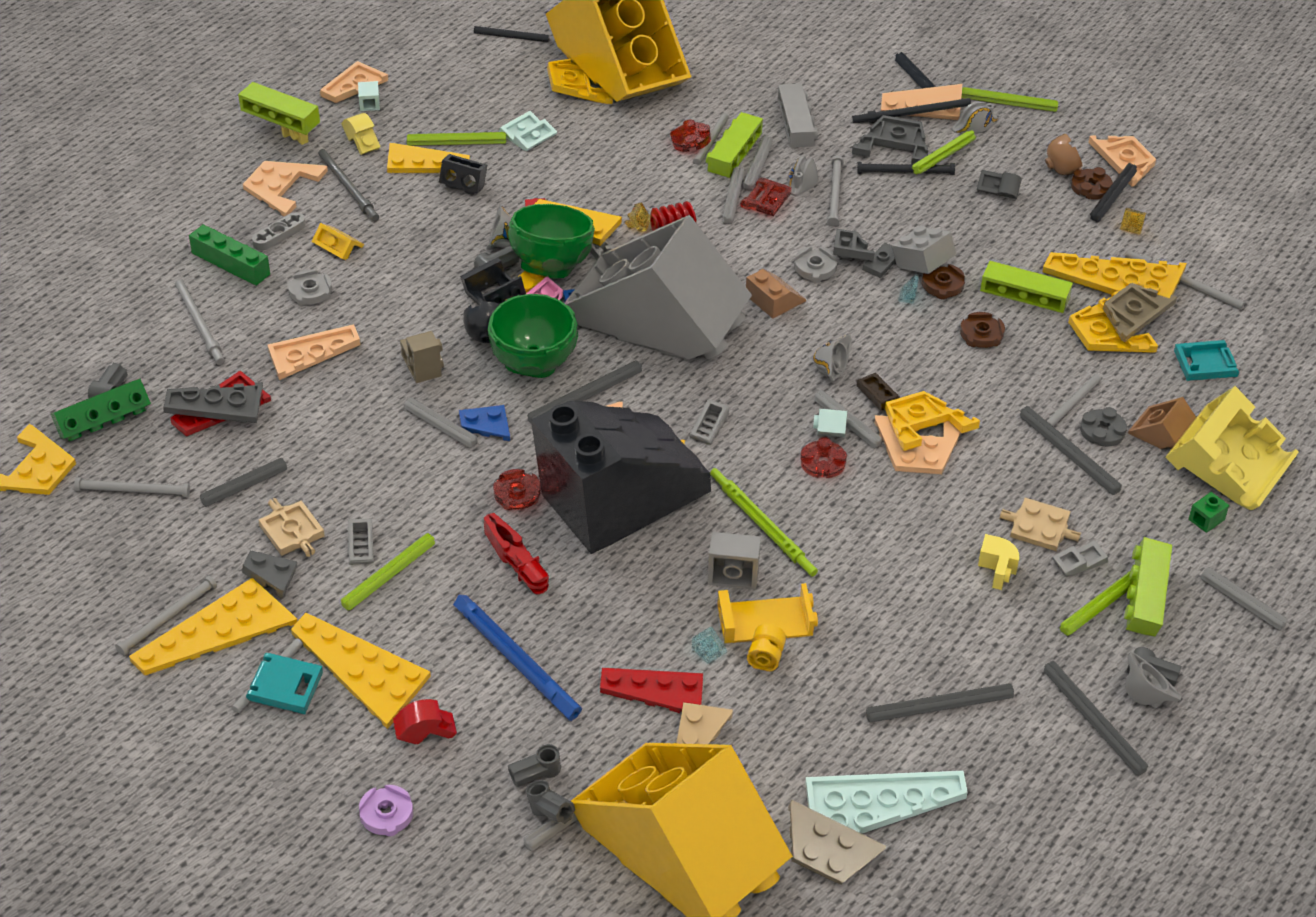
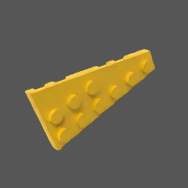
M1050 252L1042 272L1111 295L1116 291H1121L1130 283H1134L1144 288L1157 290V295L1170 298L1178 286L1187 263L1179 262V265H1169L1167 261H1159V264L1147 263L1143 259L1117 257L1105 260L1099 259V256L1092 255L1091 258H1079L1077 254Z
M251 578L130 655L129 658L146 676L175 666L178 662L199 658L200 655L210 651L217 652L252 640V637L276 632L278 628L287 625L293 626L298 620L257 581Z
M305 613L291 628L292 635L303 642V646L319 659V662L324 667H327L333 673V676L352 695L359 699L367 707L368 711L375 715L387 729L392 725L393 718L410 703L431 677L430 671L308 613Z

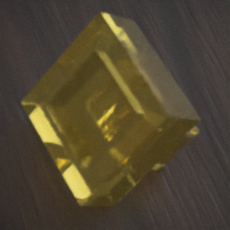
M642 202L634 204L632 211L627 215L629 220H625V224L629 228L636 227L639 232H644L650 223V215Z
M1126 208L1120 229L1140 235L1147 213Z

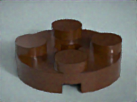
M1101 167L1078 169L1074 171L1071 188L1079 196L1081 194L1086 196L1087 199L1098 200L1104 196L1113 184V181L1105 173V169Z
M948 264V267L939 266L929 274L923 273L921 284L929 294L936 296L938 299L945 300L963 291L965 276L961 269Z
M973 312L968 315L967 319H963L961 322V337L970 347L989 348L998 346L1004 337L1005 325L1000 318L998 320L992 318L993 314L988 312Z

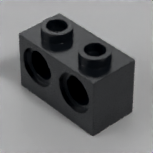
M449 154L442 159L439 183L445 184L446 187L451 189H462L468 194H477L484 187L488 165ZM450 169L456 173V176L451 174ZM469 175L475 178V182L470 179Z

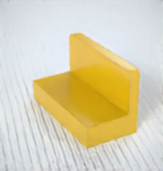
M323 223L319 224L311 241L344 260L348 259L354 245L361 248L364 246V243Z

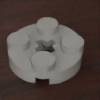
M806 247L796 254L794 270L798 275L811 282L818 283L821 280L832 277L836 272V256L826 248L819 247V250H812V247Z
M313 269L300 271L293 276L294 279L291 282L290 280L288 282L289 295L292 300L301 306L326 301L330 298L332 292L330 277L324 272V275L318 274L317 270Z

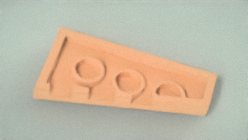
M353 324L268 344V351L278 378L281 380L359 346L360 338Z

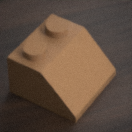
M765 269L746 277V288L752 294L750 300L772 319L806 302V299L784 280Z
M1184 397L1148 406L1128 433L1160 449L1173 448L1195 420L1196 416Z

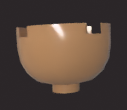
M1065 133L1053 139L1048 145V158L1045 159V162L1050 170L1054 169L1061 175L1074 174L1075 170H1082V161L1076 147H1072L1069 144L1072 140Z

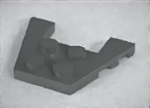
M885 115L870 128V132L867 135L864 134L860 138L858 144L855 143L852 147V154L870 157L874 144L914 151L911 164H915L928 156V147L925 143L922 122Z

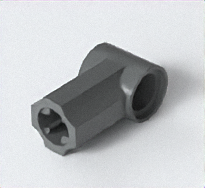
M511 246L491 255L484 252L475 258L474 267L477 268L495 258H499L503 269L518 263L519 256L513 251Z
M113 362L105 370L99 381L94 380L91 382L88 389V398L121 386L128 375L127 370L121 364Z
M1138 647L1134 650L1135 654L1151 664L1175 687L1182 666L1157 658L1154 652L1146 647ZM1128 665L1127 673L1129 675L1130 666Z
M552 744L542 745L538 748L536 754L509 764L508 771L514 785L519 787L543 776L547 778L557 776L561 771L559 749Z
M537 780L526 787V794L534 815H546L554 821L564 824L572 819V814L575 811L573 802L550 790L547 781Z

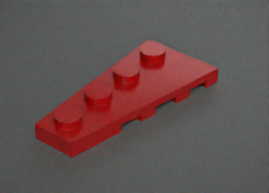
M602 668L600 693L630 701L633 699L653 707L655 705L665 707L669 711L676 713L682 712L683 703L702 705L703 673Z

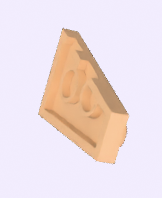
M357 61L320 90V95L325 99L338 103L359 94L358 82L378 81V85L388 81V74Z

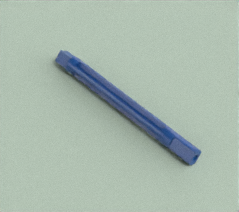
M458 595L453 605L569 721L577 718L582 711V707L467 595Z

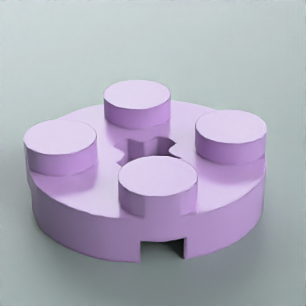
M385 785V788L376 790V787L370 789L364 794L359 803L360 821L368 831L374 834L396 835L408 826L413 817V804L408 792L395 785ZM388 806L391 807V812L382 813L380 810L381 808L386 809Z

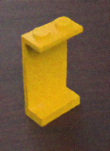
M806 583L801 584L800 597L730 602L728 590L718 591L717 606L724 643L752 641L755 629L761 624H772L780 627L785 632L786 638L813 636L814 627L818 626L817 613L812 612L814 606L813 594L808 593Z

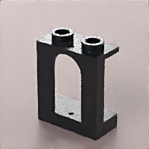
M495 258L460 276L465 293L479 306L484 301L501 304L506 299L518 295H526L522 277L519 276L512 279L507 275L499 258ZM496 283L500 285L485 294L480 292Z

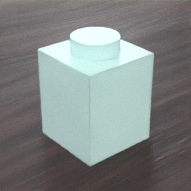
M378 81L358 82L360 111L380 110Z
M819 409V415H814L813 429H818L817 435L845 437L847 411Z

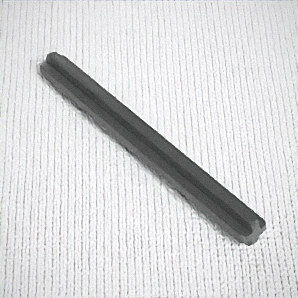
M635 360L528 413V421L531 423V419L567 401H584L642 372L641 363Z
M1029 406L1021 409L1020 417L1108 492L1115 495L1121 491V483Z
M1055 661L1047 663L1044 666L1046 675L1136 775L1139 776L1145 773L1148 764Z
M1008 683L873 706L866 709V717L869 722H877L1010 699L1014 697V689L1012 684Z

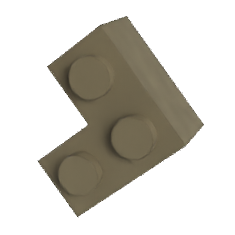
M432 331L400 340L401 355L416 383L442 376L441 368L444 367L440 352L443 351L440 339H436Z

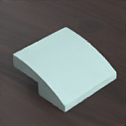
M531 111L503 125L499 131L505 132L508 140L525 151L532 149L557 134V131L545 119L540 121Z

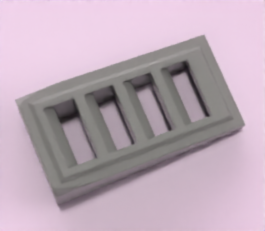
M708 399L690 433V438L711 445L729 415V406ZM711 413V414L717 415V416H719V417L716 418V417L711 416V415H709V414ZM708 419V420H711V421L716 422V423L713 424V423L707 422V421H705V420ZM702 425L710 427L712 430L703 428ZM701 431L703 433L709 434V436L707 437L698 434V432Z
M372 518L348 519L349 564L374 563ZM353 532H368V534L353 535ZM355 539H368V541L354 542ZM368 546V549H354V547ZM354 554H368V557H354Z

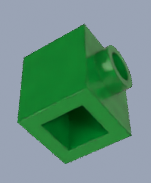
M1210 492L1192 505L1188 520L1207 533L1226 519L1229 504Z

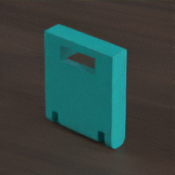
M1225 340L1175 344L1174 352L1187 381L1238 377L1239 370L1236 368L1237 364ZM1186 357H1190L1192 361L1190 366L1187 362Z
M265 653L263 661H261L250 685V690L246 694V698L252 702L306 714L323 674L322 666ZM303 676L304 682L309 683L304 696L296 694Z

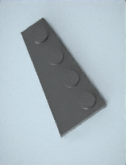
M255 382L253 386H244L243 383L234 384V387L220 388V385L210 386L208 389L200 390L198 387L167 389L163 410L164 413L257 423L263 382Z

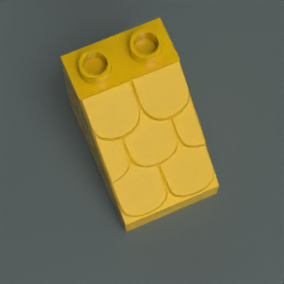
M563 0L546 13L557 47L573 63L577 64L595 84L598 83L616 102L680 85L691 78L664 0Z
M645 743L571 800L575 807L574 814L582 828L618 857L624 866L658 891L667 902L686 917H737L741 912L738 902L750 892L760 893L775 885L780 878L777 870L793 857L732 745Z

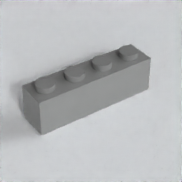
M802 83L778 85V103L790 148L814 146V139L818 138L817 127H814V116L811 115V105L807 103V91L803 90Z

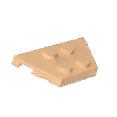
M1096 135L1089 137L1088 143L1119 174L1128 163L1137 166V172L1128 183L1131 187L1135 186L1155 166L1156 158L1134 136H1108L1107 140H1098Z

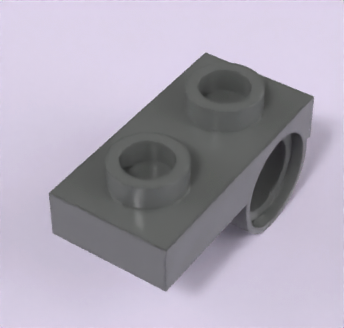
M981 170L977 191L1017 199L1022 178L1013 173L1000 174Z

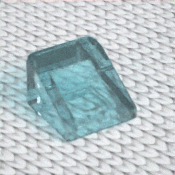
M915 274L902 286L898 301L914 303L918 289V275Z
M712 627L705 629L692 638V649L707 664L727 653V649Z

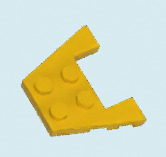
M571 59L548 62L547 71L552 91L598 103L613 104V97L608 95L603 88L591 87L588 76L577 64L571 62Z
M1116 291V292L1112 293V296H1111V297H1113V296H1114L1115 294H1117L1119 291ZM1103 298L1099 300L1097 305L1093 307L1089 305L1069 317L1068 323L1088 351L1149 353L1157 351L1158 345L1149 333L1132 336L1126 342L1121 340L1103 310L1104 303L1110 298Z
M925 391L891 400L885 404V411L903 451L922 446V437L916 433L920 429L937 426L940 423L949 421L961 433L978 429L980 420L975 417L971 420L964 416V411L960 409L952 410L946 407V402Z
M28 424L17 436L19 443L34 449L9 476L0 474V491L18 490L20 493L50 495L76 465L75 458L37 428Z

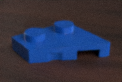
M504 405L459 410L461 427L472 434L478 433L486 437L493 435L503 437L504 441H510Z

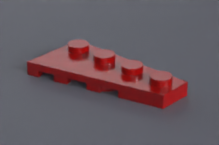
M240 370L219 385L220 388L234 387V384L242 383L244 386H253L255 382ZM264 390L262 391L260 406L271 401V396ZM179 414L170 417L171 424L186 437L226 421L223 419Z

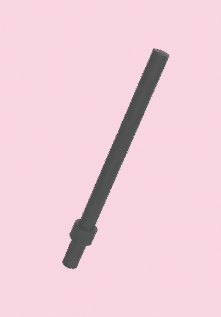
M319 150V156L358 202L361 211L367 214L372 221H377L379 215L374 210L373 204L363 197L326 150Z

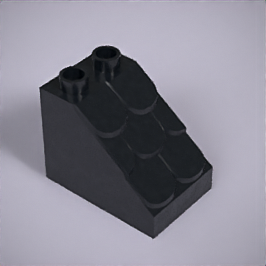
M567 401L531 419L541 494L590 554L618 542L711 492L710 472L701 463L699 458L675 435L672 428L659 416L650 413L632 412L630 408L603 406L595 402Z

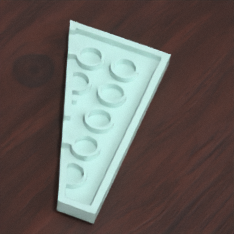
M964 771L806 777L805 780L808 808L861 834L966 799L968 793Z

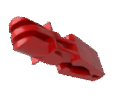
M495 513L486 515L484 517V533L500 559L513 567L514 571L518 573V581L523 580L534 594L545 593L549 587V574L540 565L539 556L533 558L524 546L522 537Z

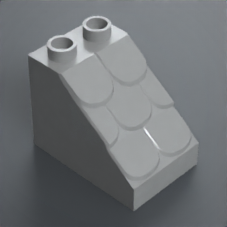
M688 215L602 253L564 304L570 306L574 311L578 326L616 336L621 341L657 349L661 353L689 360L704 355L706 359H712L727 347L728 342L724 339L727 332L732 331L744 321L745 314L742 310L752 294L693 218Z

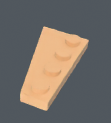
M962 84L882 93L881 111L959 100L962 96ZM961 107L906 116L958 120Z

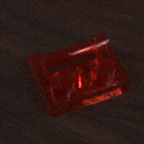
M761 177L757 180L756 186L751 193L742 199L740 206L746 210L752 209L774 217L790 196L792 187ZM762 191H765V192L762 194V196L759 198V200H756V198L759 196V194H760Z

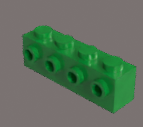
M204 224L189 235L192 254L255 286L270 275L268 256L234 240L232 237L226 236Z
M140 378L50 413L60 438H68L69 441L82 437V431L89 429L92 433L104 428L102 423L111 420L112 424L124 420V415L132 412L133 415L146 411L145 406L150 405L151 402Z

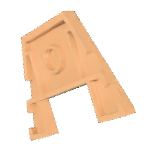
M264 161L243 183V189L260 201L263 200L269 204L270 208L276 209L285 217L296 208V202L283 198L282 195L300 176L319 182L328 172V169L325 165Z
M875 415L874 423L878 427L879 435L884 441L886 451L895 471L930 474L943 473L961 434L949 421L943 422V437L921 436L922 446L903 451L888 416Z

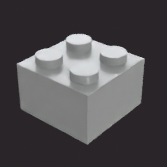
M918 226L914 228L913 232L901 237L898 242L892 245L898 268L927 274L956 255L952 233L940 228L932 229Z
M712 532L709 550L708 585L756 590L761 537Z

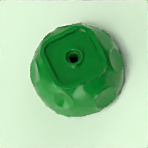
M534 204L522 207L514 212L509 223L508 236L513 251L521 259V268L524 271L550 278H564L569 276L576 265L581 263L590 253L595 228L593 220L580 210L564 205Z
M526 294L509 298L496 308L489 320L488 335L492 351L498 360L505 365V368L512 373L535 378L549 377L555 372L556 368L567 360L576 346L578 331L575 313L570 306L565 305L561 300L547 295Z

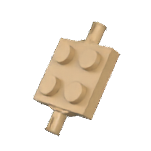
M273 498V501L271 499L268 505L273 512L259 519V526L280 555L283 556L299 548L304 551L307 557H310V554L313 555L315 549L310 543L324 537V529L302 501L288 506H281L276 498Z
M1024 498L1021 508L1016 513L1002 509L1000 519L1013 522L1011 538L1057 551L1059 543L1064 538L1078 542L1081 532L1067 529V522L1071 511L1032 499Z

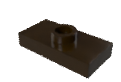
M877 373L857 380V387L880 411L885 409L886 402L900 398Z

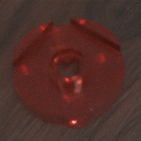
M692 119L684 121L683 125L670 132L674 148L682 152H690L689 148L696 147V150L702 149L711 141L709 125L695 122Z
M822 437L818 441L807 444L801 450V467L807 474L813 477L833 478L844 471L847 453L841 446L832 442L829 438ZM826 457L828 458V461H819V458Z
M523 469L507 470L500 474L499 479L493 484L494 498L505 510L528 508L539 501L541 494L540 480L533 473L532 476L526 474ZM518 487L520 491H514V488Z

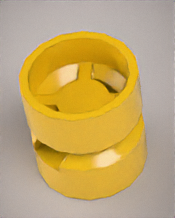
M759 625L755 629L752 644L747 654L748 663L755 669L769 672L776 670L786 643L787 636L785 632L776 625Z

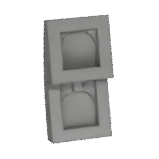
M1094 540L1079 549L1072 546L1053 556V560L1065 576H1070L1108 563V556Z

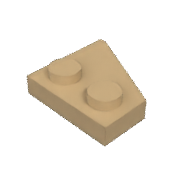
M683 703L676 743L710 744L718 737L720 730L726 722L732 719L733 710Z

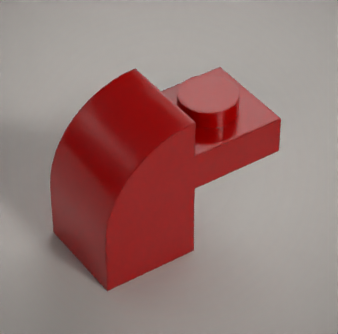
M424 699L406 705L393 718L396 738L415 745L420 744L430 733L448 739L453 738L457 734L453 713L439 709L438 700Z

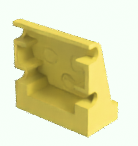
M1234 386L1203 408L1166 455V458L1177 470L1185 467L1235 503L1249 510H1254L1262 504L1299 451L1297 449L1292 452L1284 451L1280 446L1286 438L1266 417L1260 421L1254 420L1250 414L1255 406Z

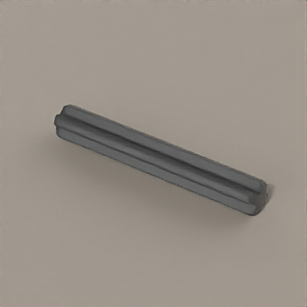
M278 458L202 493L200 500L205 507L210 506L286 471L287 464L283 458Z

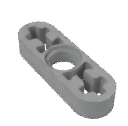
M298 212L290 213L256 232L252 236L253 247L257 250H267L305 227L304 215ZM277 230L284 231L282 233H274Z

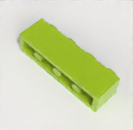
M252 82L238 94L241 111L307 135L320 123L317 105Z
M743 112L736 119L734 118L729 129L724 131L721 140L717 141L712 152L707 154L706 164H708V172L730 178L733 169L740 165L762 134L763 118Z
M989 261L982 276L980 291L1064 313L1070 299L1073 282Z
M1144 537L1140 545H1135L1132 553L1135 565L1132 566L1129 579H1133L1127 592V599H1130V603L1127 605L1124 613V619L1127 620L1126 630L1156 637L1163 626L1172 544Z

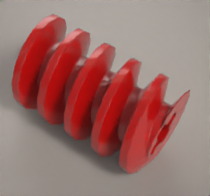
M688 201L683 202V205L676 203L675 207L670 204L667 208L661 206L659 210L652 208L650 214L652 231L688 215L696 222V214L691 203Z

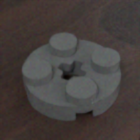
M1106 407L1084 413L1080 431L1087 441L1099 443L1100 446L1110 447L1122 442L1126 435L1127 424L1114 408ZM1100 426H1106L1108 427V429L1105 430L1104 428H1100Z

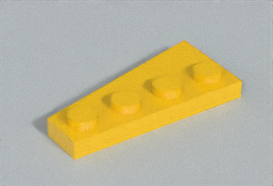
M542 199L535 203L564 205L580 210L593 220L595 228L592 243L599 246L622 223L621 216Z

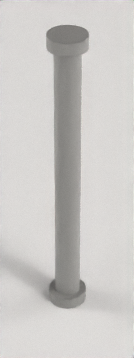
M834 156L831 162L833 165L830 216L827 218L829 226H838L840 222L838 207L841 167L844 164V159L841 156Z
M76 477L74 483L75 491L81 492V489L175 494L183 495L186 498L190 494L189 483L165 485L83 480L82 477Z
M211 576L204 578L202 584L124 642L119 641L115 644L116 650L125 657L129 654V650L207 591L217 588L215 580Z

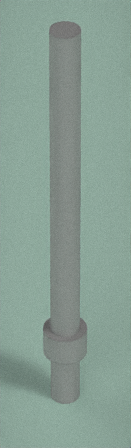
M1130 250L1127 251L1125 258L1143 259L1147 263L1159 264L1147 255L1142 256ZM1182 275L1179 281L1240 310L1245 302L1186 275Z
M177 280L175 285L206 342V349L209 355L213 356L217 365L224 364L225 359L221 354L219 343L211 335L183 280Z

